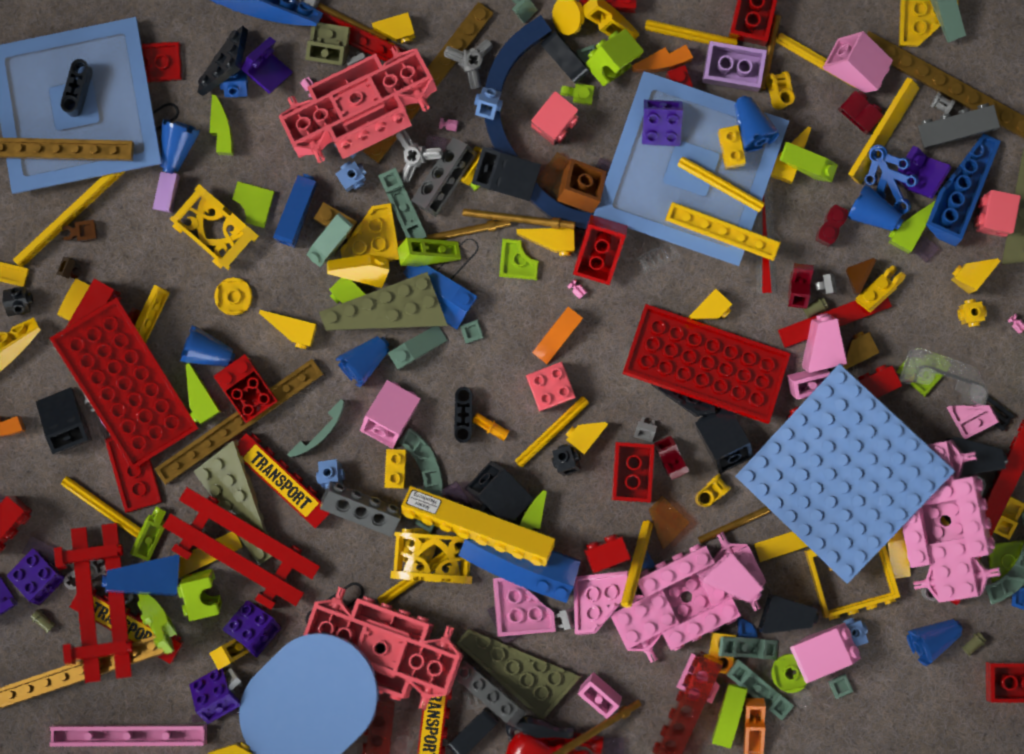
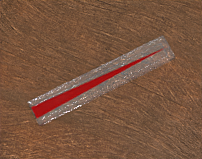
M769 179L762 199L764 207L757 213L754 222V233L775 240L772 179ZM755 254L757 294H776L775 259L772 261Z

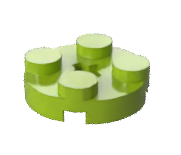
M784 654L774 661L771 668V678L780 690L787 693H796L805 687L807 683L793 654ZM788 668L796 671L792 679L785 675V672H788Z

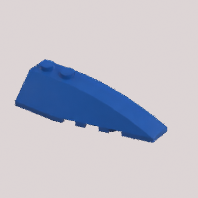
M210 0L233 11L277 23L317 26L323 17V13L305 2L299 3L296 0Z
M983 133L939 191L926 226L939 240L956 247L963 239L1000 145V140Z
M469 538L464 540L458 555L511 583L567 603L574 587L581 560L552 550L546 567L542 565L537 566L529 560L515 558L510 553L499 552L494 547L480 545L475 540Z

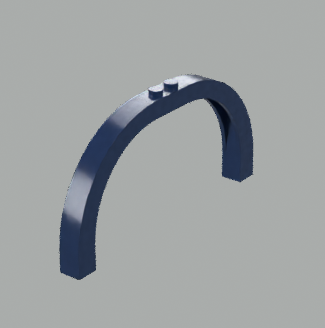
M541 15L517 31L505 43L491 66L485 88H492L502 93L505 80L517 60L530 48L552 33V30ZM496 112L494 120L485 118L486 129L493 148L518 156L505 135L500 112ZM537 183L535 184L530 202L538 210L551 219L556 217L561 218V220L576 222L575 229L586 231L590 215H594V213L582 212L564 206L546 194Z

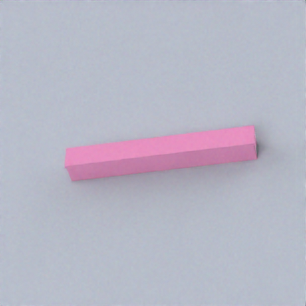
M207 724L52 725L50 727V746H204L207 744Z

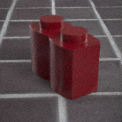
M854 91L838 108V111L863 133L867 134L883 117L882 110L876 104L871 105L867 101L868 97L863 92Z
M836 204L832 206L825 215L824 224L817 231L816 241L827 247L834 243L839 235V227L847 219L848 210Z

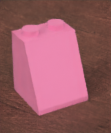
M862 31L838 38L823 69L860 91L867 93L876 91L881 87L882 81L889 72V67L893 60Z
M828 313L816 315L817 319L811 320L802 362L803 369L809 373L836 367L838 364H847L838 319L828 315Z
M387 380L365 415L360 431L394 449L421 398L414 392L401 388L398 383Z
M732 553L724 555L699 577L702 582L746 602H754L762 595L760 592L763 588Z
M845 623L808 635L790 647L806 683L850 666L861 659L859 649L855 646L851 632Z

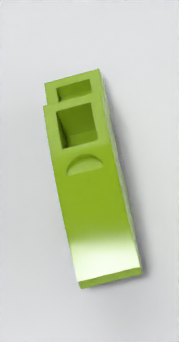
M138 594L139 601L137 603L143 613L140 615L144 625L148 624L156 635L154 642L157 648H162L165 654L172 652L173 648L170 637L177 633L171 619L153 597L147 594Z

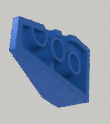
M428 265L418 267L407 266L403 273L408 279L428 272L448 325L457 330L477 300V296Z

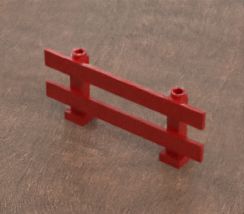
M186 487L179 501L199 513L191 525L170 513L163 528L182 538L180 544L176 542L171 550L188 560L193 553L190 549L194 545L266 588L264 593H258L255 600L269 609H272L276 603L273 600L275 595L297 606L304 592L284 580L292 568L313 579L320 566L302 556V550L297 546L287 547L218 505L219 500L209 495L208 498H205ZM208 519L213 520L280 560L282 563L276 573L268 572L201 532Z
M117 523L101 525L103 546L89 548L87 527L71 529L73 550L66 551L62 547L54 548L56 568L59 570L67 569V564L74 563L81 647H74L72 644L63 645L64 664L67 666L76 665V660H83L85 683L101 681L99 657L114 655L116 679L132 677L130 652H133V645L128 637L124 593L108 592L113 642L98 644L90 561L105 559L106 572L107 570L122 567L121 556H123V546L119 544Z

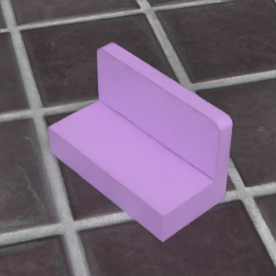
M160 172L153 204L154 210L168 213L173 212L180 179L177 173Z

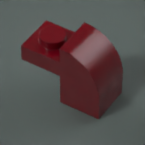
M794 263L789 282L788 307L807 309L814 265Z
M671 435L653 443L667 475L672 480L689 472Z

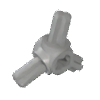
M485 39L475 49L471 48L469 51L465 49L460 51L447 46L444 56L457 61L458 65L464 69V72H467L470 88L477 89L481 87L478 69H481L480 65L483 61V56L493 48V45L488 39Z
M402 130L396 135L405 149L403 153L406 164L400 176L405 182L411 181L416 167L420 168L421 163H426L427 160L441 159L443 156V151L440 147L426 148L425 146H419L417 142L414 143L406 130Z

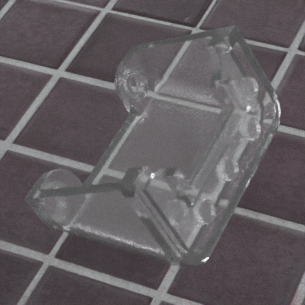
M919 347L912 348L908 352L900 376V382L905 384L917 382L926 385L933 381L935 374L957 381L955 391L961 394V403L967 405L986 404L989 392L977 367Z

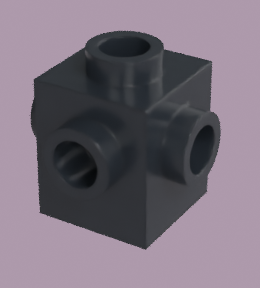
M26 286L3 290L2 303L8 317L31 312V304L34 301L32 293H28Z
M564 444L558 446L557 450L552 451V463L555 469L557 468L559 474L566 476L581 470L579 463L581 456L578 449Z

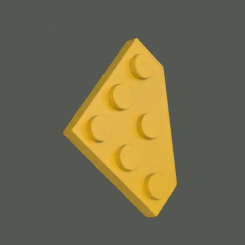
M900 0L899 47H918L940 27V23L930 0Z
M391 203L375 205L369 209L364 219L341 248L342 258L374 255L382 256L388 259L389 262L399 260L398 242Z

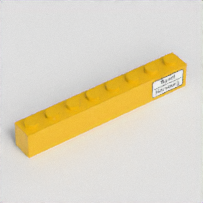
M412 486L409 487L401 505V514H404L409 519H418L428 526H437L444 532L456 533L463 539L475 540L480 545L494 547L499 552L510 553L515 558L529 560L537 566L542 565L546 567L554 548V538Z

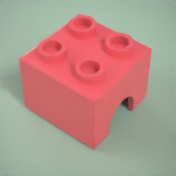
M554 92L531 120V128L552 145H555L557 142L560 144L566 137V130L568 128L572 129L578 122V109L560 94Z
M991 190L984 194L983 197H979L977 207L980 208V212L974 220V226L977 227L976 231L999 237H1006L1008 234L1014 233L1021 196Z
M562 361L526 375L539 412L576 398Z

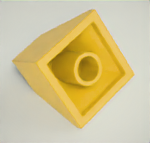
M997 258L971 262L962 265V267L958 265L952 272L954 277L951 280L965 292L971 294L979 289L999 264L1000 260Z

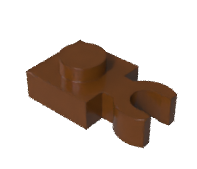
M94 219L75 222V228L70 226L62 227L63 231H70L68 237H63L65 241H71L75 237H77L78 242L98 239Z

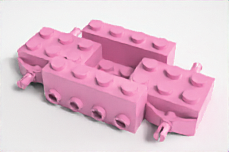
M953 440L927 444L955 472L902 527L910 567L930 565L927 578L921 581H914L913 585H917L914 586V589L928 588L938 602L977 597L984 593L989 577L1000 576L1001 574L998 572L1000 571L999 567L994 569L985 568L978 558L979 556L991 554L993 548H995L994 538L990 537L989 534L991 522L989 517L986 518L985 510H987L986 499L982 498L981 490H983L982 480L978 479V475L960 478L963 464L966 461L977 460V456L969 457L976 455V452L962 453ZM943 515H948L951 518L949 526L941 523Z
M724 532L716 535L721 543V548L713 559L707 546L697 544L689 548L690 552L685 555L682 552L672 556V561L668 563L662 561L654 565L656 569L650 572L648 569L642 571L638 581V587L642 595L635 594L632 607L625 608L620 604L610 616L627 651H644L650 663L658 660L653 651V646L661 635H663L668 648L676 651L684 647V644L689 641H697L702 638V635L708 632L709 634L719 630L720 626L724 624L729 625L737 621L736 618L741 615L733 599H741L702 582L699 577L724 555L732 553L756 582L763 587L766 580L750 547L747 544L728 542ZM689 591L692 594L690 602L682 601L681 595L683 592ZM757 600L750 602L754 612L757 609H761Z

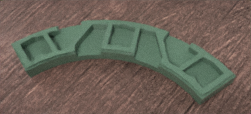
M409 427L399 444L405 447L416 460L422 473L424 491L443 498V479L438 461L426 441ZM418 519L415 521V524L430 534L435 527L434 525L428 526Z
M1022 513L1021 516L1024 524V513ZM1024 544L1021 554L1012 569L1001 579L985 587L991 605L1010 597L1024 585Z

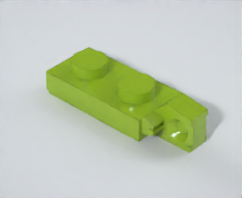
M156 506L152 515H148L131 549V555L146 561L150 560L164 530L163 525L165 521L163 518L166 513L164 509Z

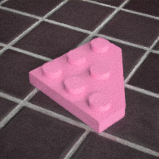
M629 571L576 577L573 587L576 635L597 633L621 604Z
M493 578L497 637L556 632L554 612L539 601L528 589L503 578Z

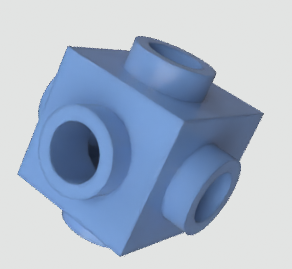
M483 87L481 94L477 93L474 105H477L475 115L494 120L496 112H500L502 108L501 92Z
M355 161L343 164L340 167L341 170L335 173L346 192L353 188L357 190L362 187L366 180L364 175L367 174L361 164L357 166Z
M337 459L318 462L319 472H316L318 484L324 489H327L330 481L343 484L345 471Z
M854 617L843 621L851 632L855 646L858 647L869 643L866 636L868 630L864 622L855 620Z

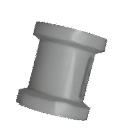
M938 92L930 107L943 111L944 115L949 114L955 100H949Z

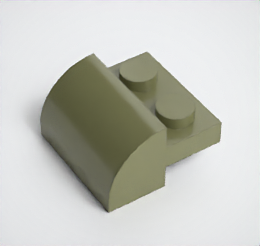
M319 22L317 26H311L305 60L343 66L350 51V46L348 45L351 27Z

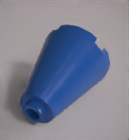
M742 96L736 100L737 102L734 107L742 146L746 152L760 150L763 148L762 144L768 142L770 145L778 139L779 133L777 128L752 97Z
M163 119L160 152L162 164H160V167L163 168L162 171L173 174L174 171H179L200 130L176 121L173 124L170 123L171 120Z
M867 184L861 190L847 217L853 221L889 231L898 230L903 222V219H901L902 214Z
M194 325L191 326L189 330L190 335L186 338L182 350L181 362L227 367L228 364L233 363L235 353H232L233 348Z
M376 336L339 355L336 361H340L338 366L351 381L355 379L358 382L355 384L356 386L362 387L389 352V343L384 337Z
M950 619L908 631L907 641L913 654L915 651L918 653L920 658L917 660L924 666H928L962 636L963 628L958 621Z

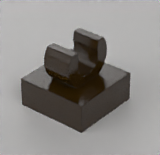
M63 256L56 274L68 279L69 277L77 279L78 276L74 275L72 270L74 268L81 269V266L75 264V260Z

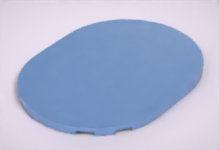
M313 633L292 640L254 675L243 692L240 702L239 720L246 744L250 747L253 754H342L365 732L375 716L379 698L375 671L365 654L356 645L343 637L340 638L330 633Z

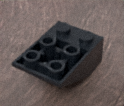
M483 147L471 184L530 201L542 165L491 147Z
M72 387L36 401L44 434L52 454L58 455L93 441Z

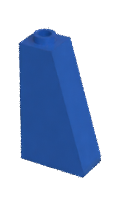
M307 174L297 176L273 236L277 242L293 248L296 247L317 186L314 177Z
M180 555L107 570L106 575L102 576V587H105V592L176 596Z

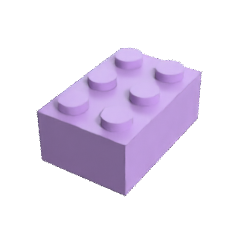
M710 41L702 83L759 92L767 50Z

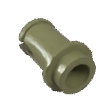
M817 298V301L808 305L807 309L803 308V311L807 318H810L821 311L825 312L828 305L824 298Z
M37 609L30 618L33 619V623L36 622L48 633L56 624L43 614V610Z
M979 632L977 634L974 633V637L961 647L968 656H971L981 645L984 646V643L987 641Z

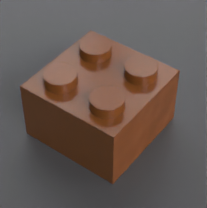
M571 158L563 171L557 201L593 213L601 202L607 171Z

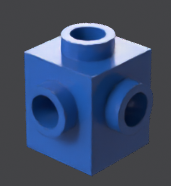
M239 70L222 82L220 90H224V97H247V74Z

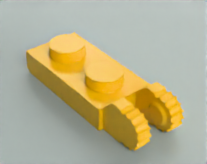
M892 265L856 297V302L868 312H872L897 289L896 287L904 281L906 274L900 272L894 277L893 281L889 280L897 271V268Z

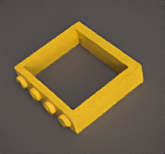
M884 545L878 553L890 592L828 610L813 557L818 555L811 549L804 550L824 618H829V620L838 619L840 614L859 613L858 609L866 607V610L878 607V603L882 602L885 605L896 602V598L900 597L887 549Z

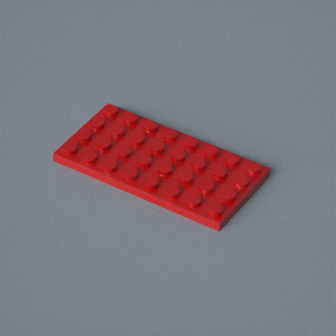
M117 297L49 337L132 470L199 429Z
M645 304L622 374L769 424L791 353Z

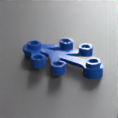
M874 145L869 151V158L872 163L868 174L865 176V183L873 185L877 182L876 172L880 166L882 174L876 192L880 193L885 199V188L888 183L896 200L894 208L902 215L910 211L911 204L909 200L904 199L896 180L906 183L909 187H913L918 184L919 179L914 174L908 176L889 168L887 162L897 165L902 170L908 168L910 160L907 157L899 158L888 154L887 149L883 145ZM877 151L881 152V157L877 156ZM902 160L906 162L905 167L901 164ZM869 176L873 177V182L869 181ZM910 178L914 179V184L910 183ZM902 203L906 204V209L902 208Z

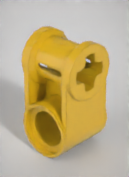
M787 71L776 75L769 73L766 76V85L769 90L771 104L775 109L782 110L791 105L795 100L790 74Z
M718 473L706 486L697 492L695 502L700 507H708L725 495L732 487L727 486L721 479L720 473ZM702 493H706L709 496V501L706 504L700 501Z

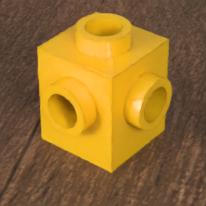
M976 299L965 300V304L960 305L957 311L959 321H961L962 325L968 324V327L980 326V322L985 321V317H987L986 306L983 305L982 301L976 302ZM972 309H975L976 316L972 315Z

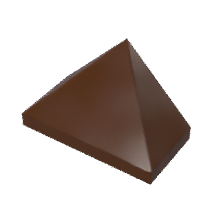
M872 258L846 269L855 295L861 293L877 259Z

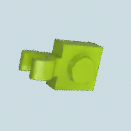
M580 83L575 84V88L562 86L560 95L573 97L572 103L592 105L594 86Z

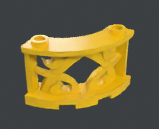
M198 184L191 197L174 216H171L170 220L174 223L172 227L180 234L184 231L214 258L212 262L220 269L224 266L229 270L231 268L229 265L251 240L255 241L259 236ZM201 197L197 210L191 208ZM210 209H214V210H215V215H214V216H207V215H205V211H206L208 214H210V213H209ZM188 211H192L197 215L196 218L192 216L187 217V219L192 221L191 225L187 226L182 223L181 219ZM225 216L223 234L226 238L207 239L204 230V219L217 221ZM229 226H234V230L229 231L232 234L231 236H229L227 228ZM197 230L199 239L190 231ZM230 243L232 247L228 250V246L226 244ZM208 246H216L215 251L213 252ZM225 249L226 254L221 257L220 251Z
M402 529V532H395L394 570L391 571V579L472 584V576H469L470 562L462 557L455 558L454 554L460 551V549L456 550L454 545L458 542H461L463 545L465 540L459 537L458 534L456 536L413 533L414 529ZM418 538H431V539H429V540H427L426 542H424L423 544H421V542H420V540H419ZM404 539H412L414 541L412 547L407 545L409 550L414 551L411 555L404 553ZM440 539H446V540H451V541L449 542V544H448V546H447V545H446L444 542H442ZM433 545L438 546L448 557V559L438 564L435 574L431 573L428 563L419 557L422 552ZM403 556H404V557H407L408 560H407V562H406V564H405V566H404V568H403V571H402ZM416 560L424 565L423 570L418 571L416 569V566L419 565L414 563ZM457 561H461L460 569ZM451 563L452 566H447L449 571L444 573L442 566Z

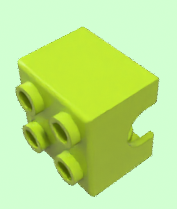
M626 29L621 32L616 30L608 37L609 40H601L596 45V49L588 54L589 59L585 65L602 86H606L626 72L632 66L631 62L644 53V50Z
M213 569L184 575L182 581L179 582L177 587L179 598L184 600L182 610L184 616H188L189 621L218 615L222 606L220 595L209 596L204 591V589L213 587V579H216Z

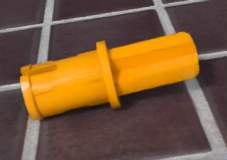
M476 413L472 419V422L485 429L487 434L491 433L502 441L506 439L509 430L495 423V420L491 421L479 413Z

